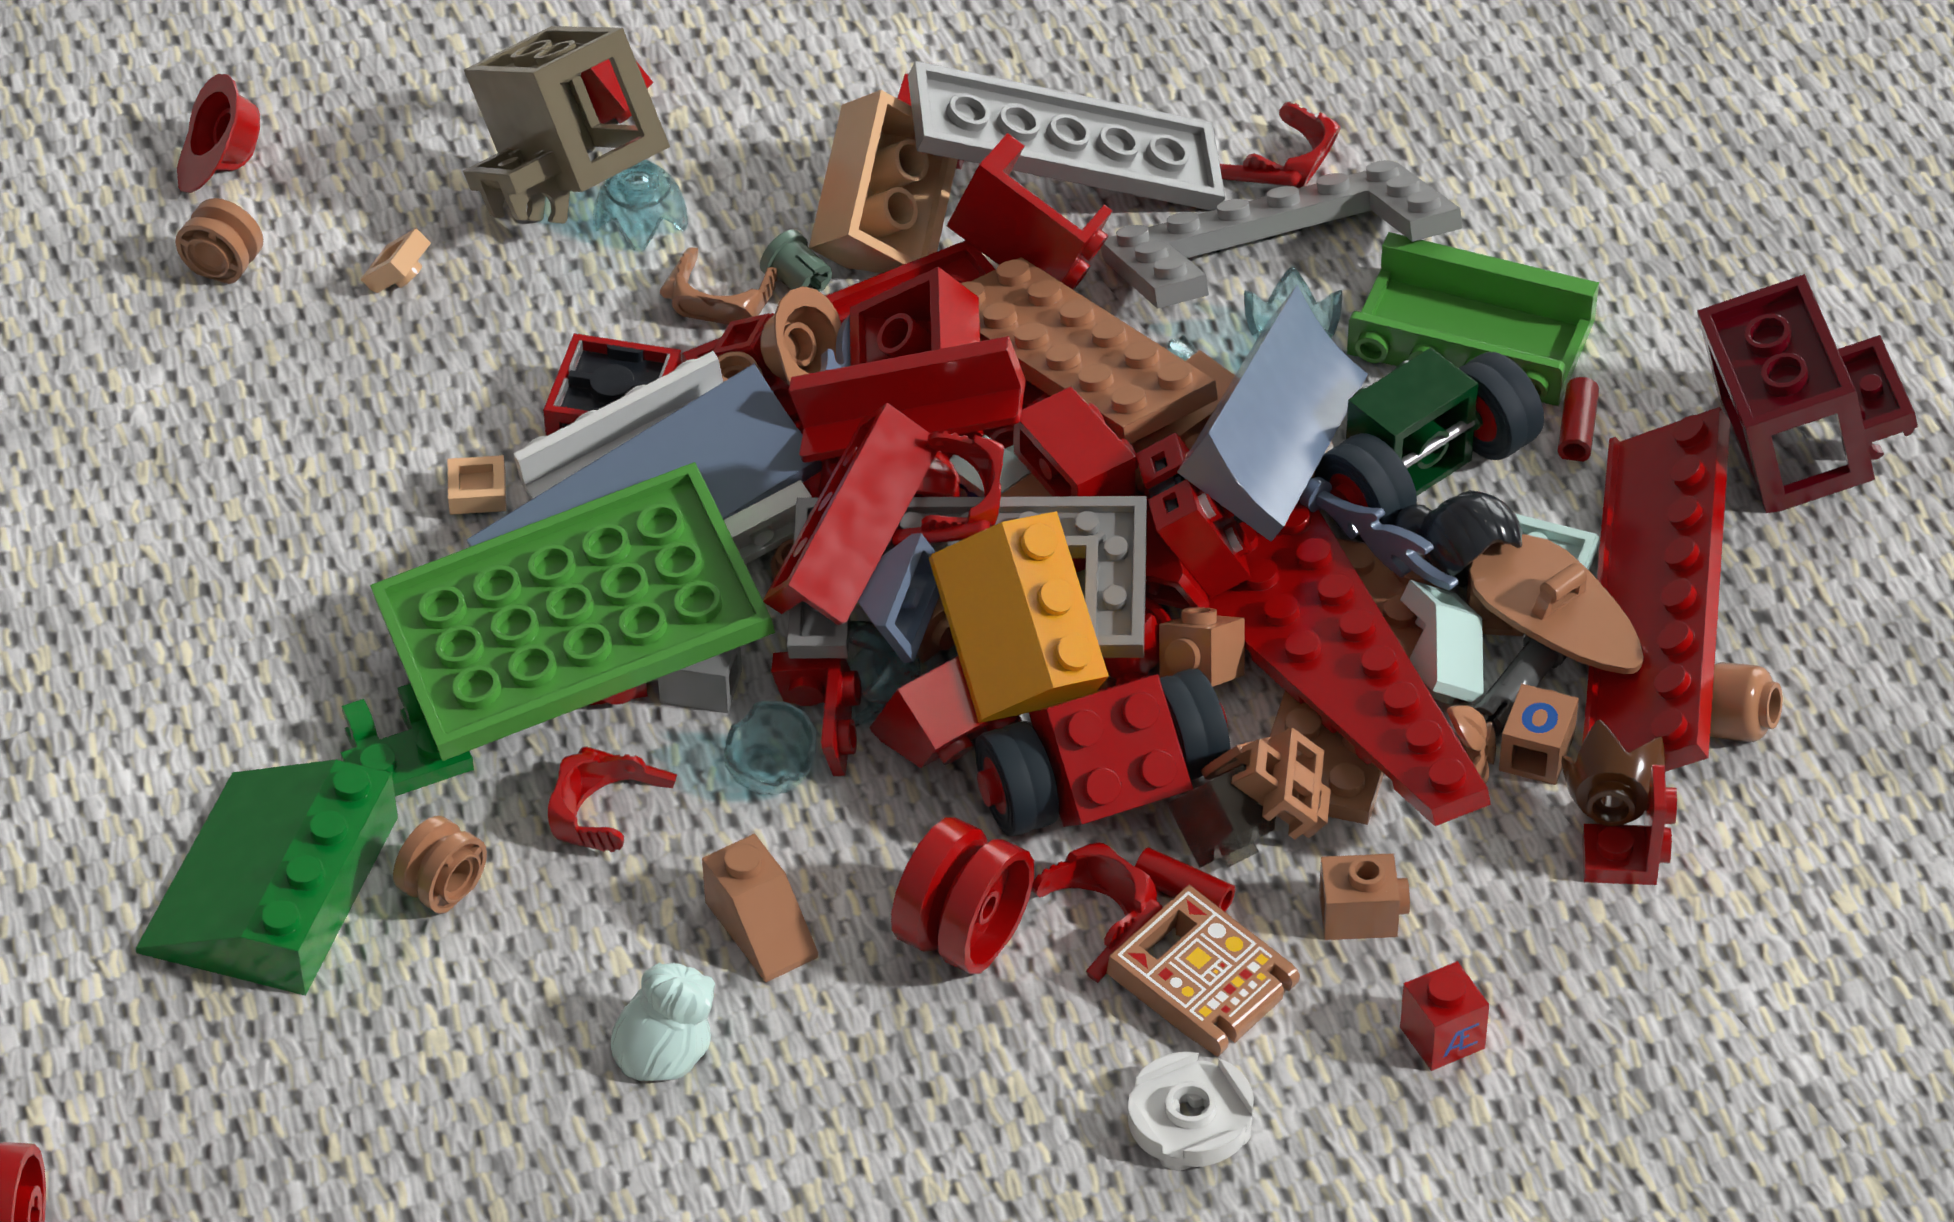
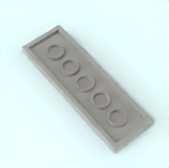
M919 61L914 62L908 74L916 148L919 152L980 164L1002 138L1009 133L1025 145L1012 169L1013 171L1211 211L1216 210L1217 205L1225 199L1212 122Z

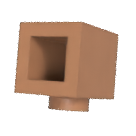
M1195 607L1182 609L1180 618L1159 624L1160 678L1172 676L1187 669H1198L1214 687L1245 676L1244 618L1217 616L1216 609Z
M1394 854L1321 857L1319 899L1324 940L1398 937L1399 915L1409 914L1410 892L1408 878H1397Z

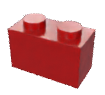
M1072 386L1022 409L1020 422L1014 424V454L1052 497L1135 496V470L1138 469L1135 450L1126 439H1119L1105 424L1100 410L1092 403L1087 404Z

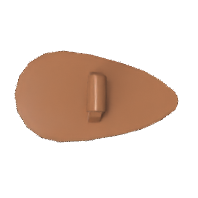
M1522 534L1521 548L1496 542L1491 544L1480 556L1472 561L1469 580L1474 595L1486 609L1513 628L1577 662L1601 670L1633 674L1641 668L1644 656L1640 640L1630 620L1595 576L1566 549L1548 539Z

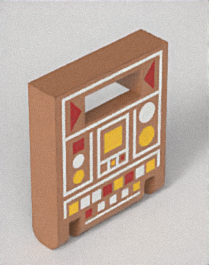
M1190 885L1109 956L1106 974L1180 1032L1217 1057L1228 1048V1038L1236 1043L1283 999L1284 988L1290 991L1300 979L1297 968L1291 962ZM1176 928V935L1181 937V939L1158 960L1148 953L1172 929Z

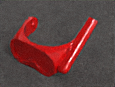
M1285 102L1279 109L1280 118L1287 125L1302 133L1313 150L1301 156L1288 158L1284 166L1261 155L1249 154L1244 159L1243 165L1220 164L1222 179L1294 186L1297 188L1305 187L1333 147L1341 126L1321 112L1315 117V114L1309 113L1304 107H1299V104Z
M938 431L931 432L927 439V444L931 449L955 454L975 468L983 483L984 499L969 510L968 517L929 515L921 520V527L895 530L892 536L894 547L911 534L922 533L929 544L961 541L994 526L997 521L1001 499L1000 476L1004 455L1003 444L974 435L973 439H969L965 435L962 437L958 436V433L948 434L947 431L938 433Z
M584 746L579 750L578 754L566 756L561 761L558 780L548 803V821L551 832L557 840L603 852L620 850L624 844V835L620 831L610 827L578 826L576 816L580 806L595 791L616 781L632 779L657 787L673 788L677 774L646 765L643 759L636 755L634 757L629 754H624V756L614 755Z
M1096 842L1069 852L1065 862L1061 861L1056 866L1053 864L1049 869H1044L1042 874H1038L1034 879L1032 892L1039 897H1044L1060 889H1086L1109 896L1121 907L1125 917L1108 930L1104 938V944L1107 947L1086 970L1087 976L1099 983L1106 975L1109 956L1163 909V906L1157 902L1155 884L1148 874L1123 859L1108 845Z

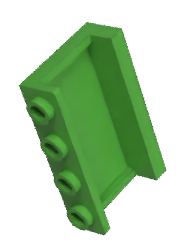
M1388 232L1382 245L1381 270L1362 311H1353L1349 319L1347 354L1360 357L1370 363L1381 362L1398 366L1403 361L1411 360L1427 349L1432 348L1457 368H1460L1481 354L1496 352L1514 361L1527 374L1535 386L1542 403L1559 407L1566 390V385L1571 379L1595 321L1599 282L1425 240L1412 242L1404 235Z

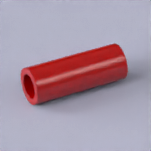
M1587 377L1573 378L1566 385L1557 449L1559 456L1564 460L1584 462L1591 456L1599 386L1594 380Z
M1150 847L1143 850L1135 864V867H1138L1150 876L1157 891L1172 898H1175L1190 885L1224 912H1226L1235 895L1234 885Z

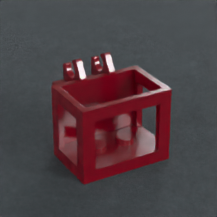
M1805 274L1697 310L1718 398L1726 416L1730 420V427L1766 513L1780 512L1875 480L1871 460L1881 458L1884 453L1880 445L1873 444L1872 442L1902 432L1905 436H1909L1918 427L1915 411L1881 335L1838 349ZM1835 414L1847 465L1783 486L1771 436Z

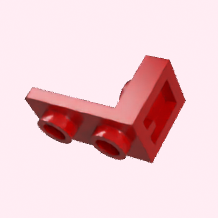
M788 652L773 653L771 673L784 703H794L800 706H815L819 703H825L821 747L832 775L845 776L848 755L855 754L857 749L856 726L851 717L852 707L859 706L862 697L861 680L858 671L850 670L846 658H789Z
M1652 765L1644 826L1621 825L1611 827L1601 824L1584 823L1582 834L1584 883L1657 885L1659 864H1670L1671 827L1664 826L1665 824H1675L1677 815V789L1666 787L1665 765Z

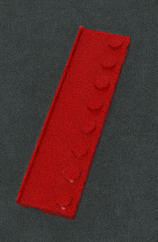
M1721 407L1697 415L1687 416L1680 421L1623 441H1619L1617 437L1609 439L1597 580L1614 598L1630 620L1640 640L1644 658L1641 668L1633 674H1621L1589 666L1583 741L1597 720L1604 722L1628 753L1658 737H1662L1665 772L1709 758L1730 420Z

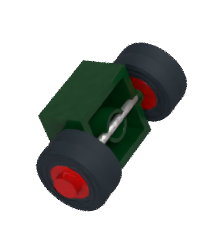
M1429 348L1415 358L1403 361L1394 371L1372 385L1360 388L1348 399L1346 440L1323 455L1315 469V477H1322L1331 483L1332 490L1330 493L1338 498L1363 507L1382 508L1385 511V515L1379 519V522L1381 524L1393 525L1397 514L1402 509L1412 504H1417V496L1472 461V451L1486 459L1501 460L1535 440L1541 433L1544 425V411L1539 394L1527 374L1514 361L1500 353L1488 352L1481 354L1466 365L1457 368L1434 349ZM1360 534L1354 537V539L1364 542Z

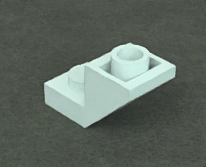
M1410 580L1400 600L1417 616L1415 623L1423 629L1409 658L1434 699L1447 704H1453L1455 698L1478 704L1484 695L1482 617L1456 593Z

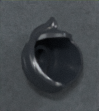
M1469 490L1449 498L1434 510L1429 509L1425 505L1412 504L1402 509L1393 522L1394 526L1409 530L1431 542L1434 549L1424 555L1425 560L1441 572L1457 578L1459 583L1456 586L1465 587L1468 584L1465 567L1480 556L1491 544L1502 542L1516 548H1521L1522 534L1524 533L1516 514L1510 509L1508 504L1493 495Z

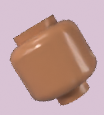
M1726 662L1715 664L1711 737L1755 742L1763 738L1768 729L1776 728L1782 712V689L1778 682H1773L1770 673L1765 668L1758 665Z

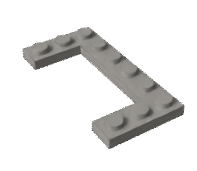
M1384 160L1373 162L1366 166V171L1351 175L1342 173L1323 175L1316 180V184L1305 187H1276L1269 190L1266 197L1251 201L1244 199L1226 200L1219 203L1216 210L1200 214L1194 212L1176 213L1169 216L1166 223L1150 227L1144 225L1126 226L1116 232V236L1107 238L1101 248V254L1104 261L1158 309L1209 295L1206 274L1187 259L1190 257L1370 210L1412 242L1462 229L1460 208L1398 162Z
M1146 496L1001 497L996 524L1057 511L1071 558H1086L1085 602L1103 658H1144L1147 541ZM913 497L896 530L921 527V520L929 515L968 517L969 510L979 504L984 497ZM797 498L794 542L818 498ZM892 538L889 544L887 545L883 555H885L887 552L894 548ZM959 541L931 543L930 545L937 552ZM804 601L789 609L787 638L789 658H848L850 617L844 624L837 625Z

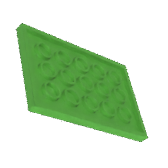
M695 462L370 585L442 761L775 633L772 618Z

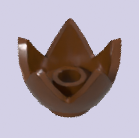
M1597 720L1584 739L1576 762L1571 757L1561 756L1568 792L1581 811L1595 822L1611 827L1632 822L1645 814L1652 765H1665L1662 737H1658L1628 753L1604 722Z

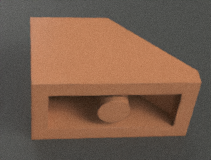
M755 833L702 858L705 903L765 983L818 958V950L786 873Z

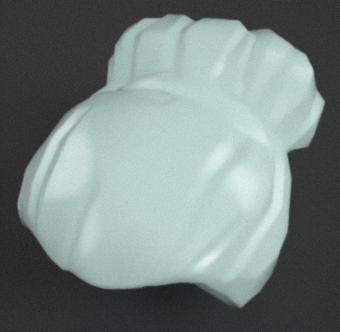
M658 963L644 972L641 978L642 988L638 990L630 1003L622 1010L611 1035L612 1056L616 1064L626 1076L639 1081L674 1080L685 1076L705 1054L711 1041L710 1026L707 1018L714 997L715 982L712 977L704 976L695 968L686 967L682 964Z

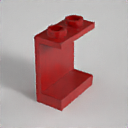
M1007 133L977 167L946 226L998 265L1022 257L1074 290L1091 267L1084 259L1090 262L1109 236L1102 229L1113 210L1103 205L1082 230L1009 176L1025 145Z

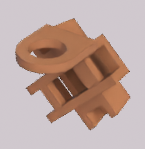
M1292 727L1272 738H1259L1255 741L1236 745L1201 770L1204 779L1211 780L1245 764L1246 770L1232 776L1231 784L1263 806V818L1270 821L1275 816H1278L1288 823V835L1294 840L1302 834L1307 838H1311L1328 823L1331 789L1321 783L1324 750ZM1297 750H1299L1302 754L1296 756Z

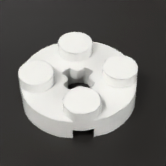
M1184 1051L1168 1054L1147 1064L1136 1077L1135 1087L1129 1094L1128 1100L1129 1129L1137 1144L1149 1155L1158 1158L1160 1163L1170 1170L1181 1171L1190 1167L1213 1165L1235 1154L1251 1138L1254 1104L1253 1091L1243 1073L1225 1060L1218 1058V1065L1209 1061H1199V1053ZM1188 1102L1193 1108L1201 1106L1206 1108L1198 1116L1180 1114V1104Z

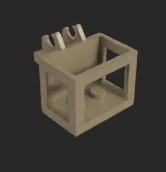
M550 26L464 69L498 153L463 170L470 190L480 191L487 210L493 218H503L505 216L503 203L506 200L514 219L542 221L544 218L545 199L547 197L551 205L548 222L566 223L570 191L583 192L670 147L623 28ZM609 59L635 125L600 123L581 78V72ZM593 147L615 148L590 161L587 150Z

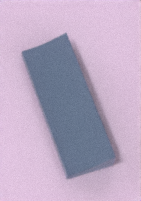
M1298 285L1265 325L1177 473L1204 493L1209 494L1212 499L1270 542L1286 524L1347 413L1348 399L1361 388L1368 375L1328 336L1314 316Z
M754 363L466 540L469 547L693 462L696 463L723 520L799 480L803 483L822 470L821 460L807 463L802 462L799 452L803 434L789 417Z

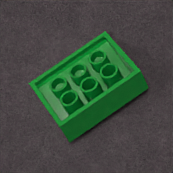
M337 759L232 772L135 948L136 953L306 996L398 819L392 773Z

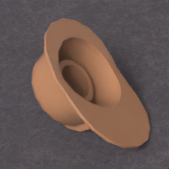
M804 286L788 291L779 301L775 314L763 328L760 337V350L764 363L771 373L789 386L791 377L820 372L821 355L828 349L834 351L837 362L836 339L841 322L838 312L825 295L817 289Z

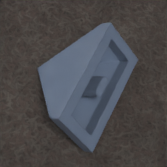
M922 533L911 534L881 557L858 600L860 606L903 663L914 662L940 596L929 562V557L935 553V550Z

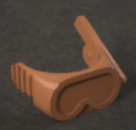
M689 247L683 253L660 289L661 296L672 299V306L678 314L688 318L729 325L731 321L758 316L769 298L773 295L772 290H775L777 269L774 267L767 268L759 290L750 289L731 296L709 295L694 289L688 284L691 271L698 258V248Z

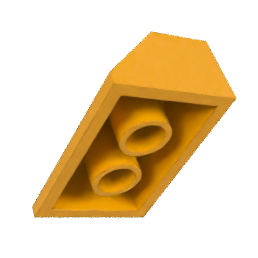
M1057 511L998 523L931 554L929 562L979 723L1029 713L1096 692L1109 677Z

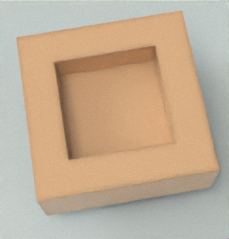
M417 228L411 230L386 245L360 280L371 291L376 293L381 292L394 283L399 288L405 286L422 269V264L418 260L431 242Z
M504 455L447 459L450 515L506 511Z

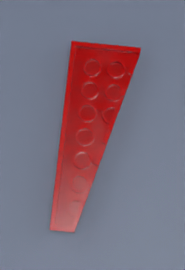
M1299 500L1286 524L1271 542L1245 522L1239 523L1251 546V551L1245 554L1251 578L1212 599L1208 596L1210 603L1208 608L1216 609L1217 616L1244 618L1245 648L1250 652L1252 661L1299 704L1306 702L1321 716L1322 724L1331 733L1338 731L1355 747L1356 755L1367 765L1373 763L1390 778L1393 789L1434 826L1491 805L1488 787L1320 511H1309Z

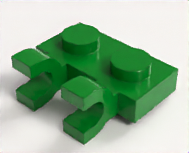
M410 683L397 687L399 698L404 706L403 709H400V715L408 729L406 731L379 739L372 715L364 699L342 706L344 718L349 726L345 728V734L352 749L340 752L341 761L391 772L395 796L474 770L473 757L470 751L442 761Z

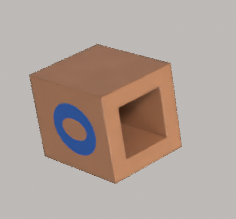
M1521 683L1502 733L1499 771L1556 785L1562 771L1561 756H1567L1575 736L1579 698Z

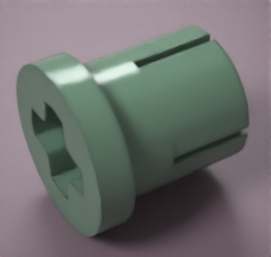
M793 229L778 235L767 246L760 260L761 271L765 274L768 267L776 268L777 279L790 290L804 286L808 288L813 287L821 292L826 288L832 277L830 266L809 249L807 239L797 230Z

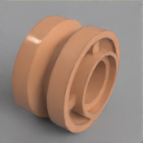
M211 198L203 201L197 207L191 218L177 233L175 243L181 259L194 273L231 284L242 276L249 263L261 251L263 247V234L254 218L243 208L224 199Z
M433 816L418 825L402 845L394 864V883L404 893L411 897L419 898L423 905L440 914L447 913L477 885L486 863V846L482 840L469 832L461 831L458 825L447 818Z

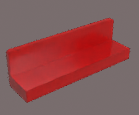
M1010 337L995 338L791 377L789 394L804 427L799 452L802 462L807 463L842 456L860 421L885 403H889L929 433L947 431L948 434L958 433L960 435L1019 423L1021 420L1026 379Z
M885 403L860 421L764 597V603L780 614H783L804 601L837 625L847 622L938 452L931 449L927 444L929 432L889 403Z

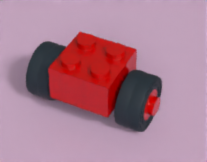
M1187 669L1172 676L1159 678L1158 674L1137 678L1031 711L1029 715L1033 727L1027 722H1016L1001 729H993L982 733L976 738L975 757L978 771L977 783L983 801L989 807L995 821L1007 836H1017L1027 833L1032 829L1049 826L1058 820L1059 814L1063 827L1086 824L1193 790L1191 780L1202 777L1201 770L1206 765L1231 749L1226 714L1211 683L1198 669Z

